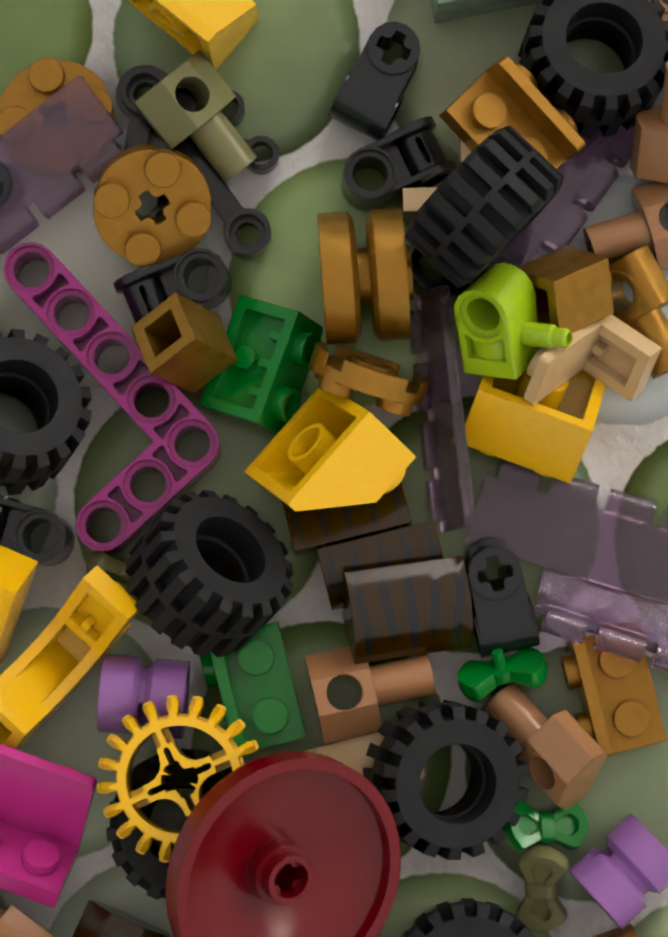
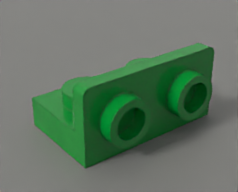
M240 295L226 331L238 360L207 383L199 405L209 411L260 426L277 435L300 409V393L310 369L308 366L317 342H321L323 327L299 311Z
M279 622L266 624L238 652L232 650L227 656L216 657L210 651L206 657L200 656L207 688L218 686L223 706L227 708L226 714L219 723V726L227 730L238 719H241L246 724L245 729L233 738L238 747L247 741L256 740L259 745L258 750L307 738Z

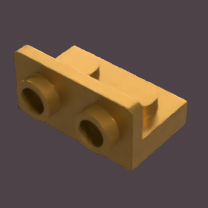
M507 56L502 57L486 69L439 115L471 152L494 131L509 125L556 169L566 159L577 154L586 145L585 141L577 133L578 129L574 120L562 109L551 105L537 89V81L527 68L519 63H514Z
M638 624L566 641L569 653L560 655L563 675L568 690L578 688L584 711L574 714L575 720L607 753V757L615 753L667 741Z

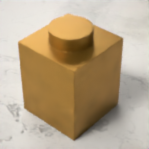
M565 246L518 267L526 273L533 283L536 292L539 323L554 324L559 328H567L573 333L614 314L611 289L612 277L607 257L572 246Z
M176 292L132 326L150 374L191 393L197 392L238 360L219 314Z

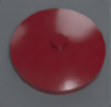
M287 751L260 757L242 765L216 783L204 795L185 821L175 842L166 879V907L174 937H377L392 908L401 869L400 840L391 809L381 793L367 778L329 756L305 751Z

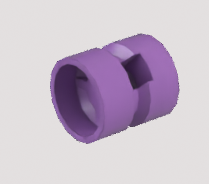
M105 654L98 693V732L132 734L124 727L122 718L127 714L132 715L141 726H144L149 721L143 712V704L148 701H152L157 706L160 717L168 715L166 701L169 695L178 696L181 714H187L190 661L157 658L151 666H144L139 656ZM185 726L169 728L173 738L183 739Z
M631 813L605 835L607 848L604 851L591 848L568 870L582 888L621 929L646 908L644 895L648 891L661 894L668 887V851Z

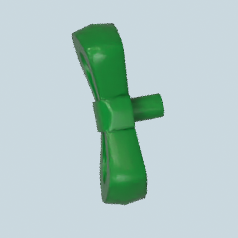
M532 647L521 649L509 657L504 656L503 649L496 648L491 652L492 661L469 660L460 668L457 674L458 687L463 695L469 700L478 702L497 686L509 683H516L531 688L540 687L547 678L548 664L544 654Z
M517 801L513 811L522 815L515 827L505 823L501 828V831L506 836V842L516 851H523L535 843L543 845L551 842L574 851L585 840L589 824L586 813L578 803L568 810L558 807L553 812H537L525 802Z

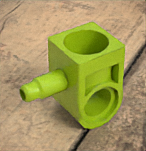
M505 262L491 265L458 296L454 303V318L458 330L464 373L515 380L526 371L530 361L540 348H567L572 343L573 335L569 329L559 328L554 324L538 322L536 292L533 283L526 273L515 265Z

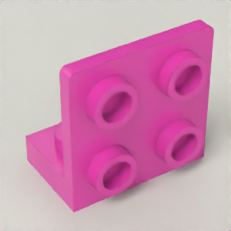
M0 744V889L55 908L79 853L97 785L96 778L78 772L73 768L61 766L22 752L17 748Z

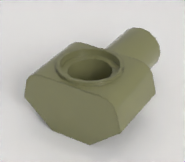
M200 50L133 103L169 150L189 136L224 182L233 178L257 158L253 150L221 111L236 95ZM176 87L185 88L192 93L196 102L195 112L184 110L176 100Z

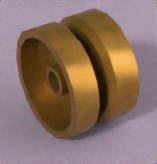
M401 207L370 210L365 219L366 248H356L354 220L347 211L317 213L326 345L357 343L362 334L361 305H371L373 332L380 341L410 339V301L414 299L410 245H406L404 238L405 232Z

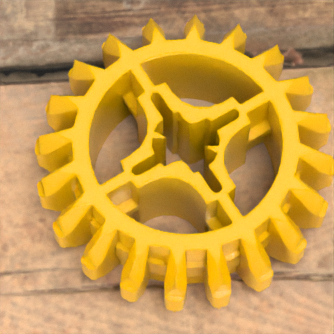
M177 695L167 696L166 706L168 715L160 717L158 708L152 701L145 702L143 704V712L149 722L141 726L132 715L127 714L123 717L122 723L133 734L132 737L126 741L121 736L110 734L106 742L111 747L122 751L119 760L103 757L98 762L99 768L116 771V781H105L97 784V792L99 794L117 792L119 799L118 803L108 805L103 809L104 816L111 818L124 811L129 819L118 828L116 835L120 839H124L131 835L136 828L144 834L137 842L135 850L141 855L150 849L153 840L162 842L159 851V861L163 863L170 861L171 853L180 831L170 830L154 823L140 808L157 800L168 799L179 804L186 817H189L194 809L188 796L185 797L180 789H166L156 794L152 793L154 788L166 783L165 775H173L168 771L169 766L173 764L168 748L174 761H178L183 769L192 767L197 769L208 763L211 764L210 769L198 774V782L190 783L196 788L190 794L195 806L203 798V785L208 778L229 767H232V771L245 764L244 755L254 753L259 749L256 740L247 741L239 747L233 738L239 735L246 727V724L241 719L233 722L227 730L219 726L227 711L225 706L217 704L212 710L209 719L201 717L204 701L200 696L192 697L189 714H181L180 701ZM189 726L200 729L217 740L223 747V750L202 759H192L182 752L169 728ZM152 737L160 760L159 772L151 782L132 791L131 772L134 760L141 747Z

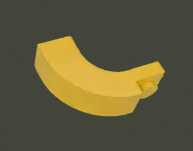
M98 565L82 578L60 611L35 641L0 675V744L19 750L103 661L105 654L110 653L132 624L130 622L138 612L135 607L137 601L127 593L122 585L114 581Z

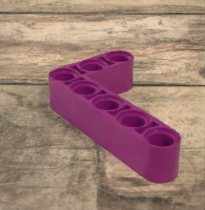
M34 242L23 243L13 248L6 257L4 274L8 284L27 307L153 442L92 497L77 516V534L83 544L95 552H102L108 555L117 554L127 548L149 528L174 498L179 499L183 493L188 492L214 468L221 454L220 439L210 422L174 384L150 374L140 347L49 249L42 244ZM36 260L48 264V276L42 284L35 287H27L20 284L19 276L24 265ZM72 303L84 304L89 310L88 320L84 326L71 331L59 326V315L64 307ZM115 345L127 349L129 360L122 371L108 374L99 369L98 360L104 349ZM153 388L162 389L169 394L170 401L166 411L160 416L153 418L140 414L138 411V401L143 392ZM192 431L202 432L208 436L210 441L207 454L198 461L191 462L182 459L178 455L177 450L181 437ZM156 471L165 478L166 486L164 493L155 501H140L134 493L136 479L144 472ZM103 511L116 512L121 520L120 533L110 542H96L90 531L93 518Z

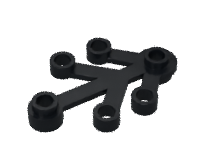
M136 66L128 70L118 82L116 89L117 103L121 112L129 118L124 150L137 145L149 144L152 127L133 103L136 101V93L141 88H152L167 76L164 71L155 66ZM176 87L175 94L179 105L184 110L195 112L196 102L192 93L185 88ZM233 91L236 97L232 101L238 105V111L234 116L227 119L235 127L242 122L245 116V106L242 97ZM188 136L171 151L175 152L177 150L187 155L203 172L210 190L211 205L225 223L224 238L227 247L233 254L241 258L250 259L260 256L267 250L271 242V228L268 219L256 209L243 208L216 170ZM256 136L250 140L244 139L252 150L258 146H265L273 153L268 163L256 164L251 162L247 168L259 175L272 172L279 162V151L276 143L266 136ZM164 194L158 197L157 206L149 214L154 219L163 214L162 207L169 202ZM251 226L257 229L259 238L256 243L252 245L241 244L237 240V234L241 228Z

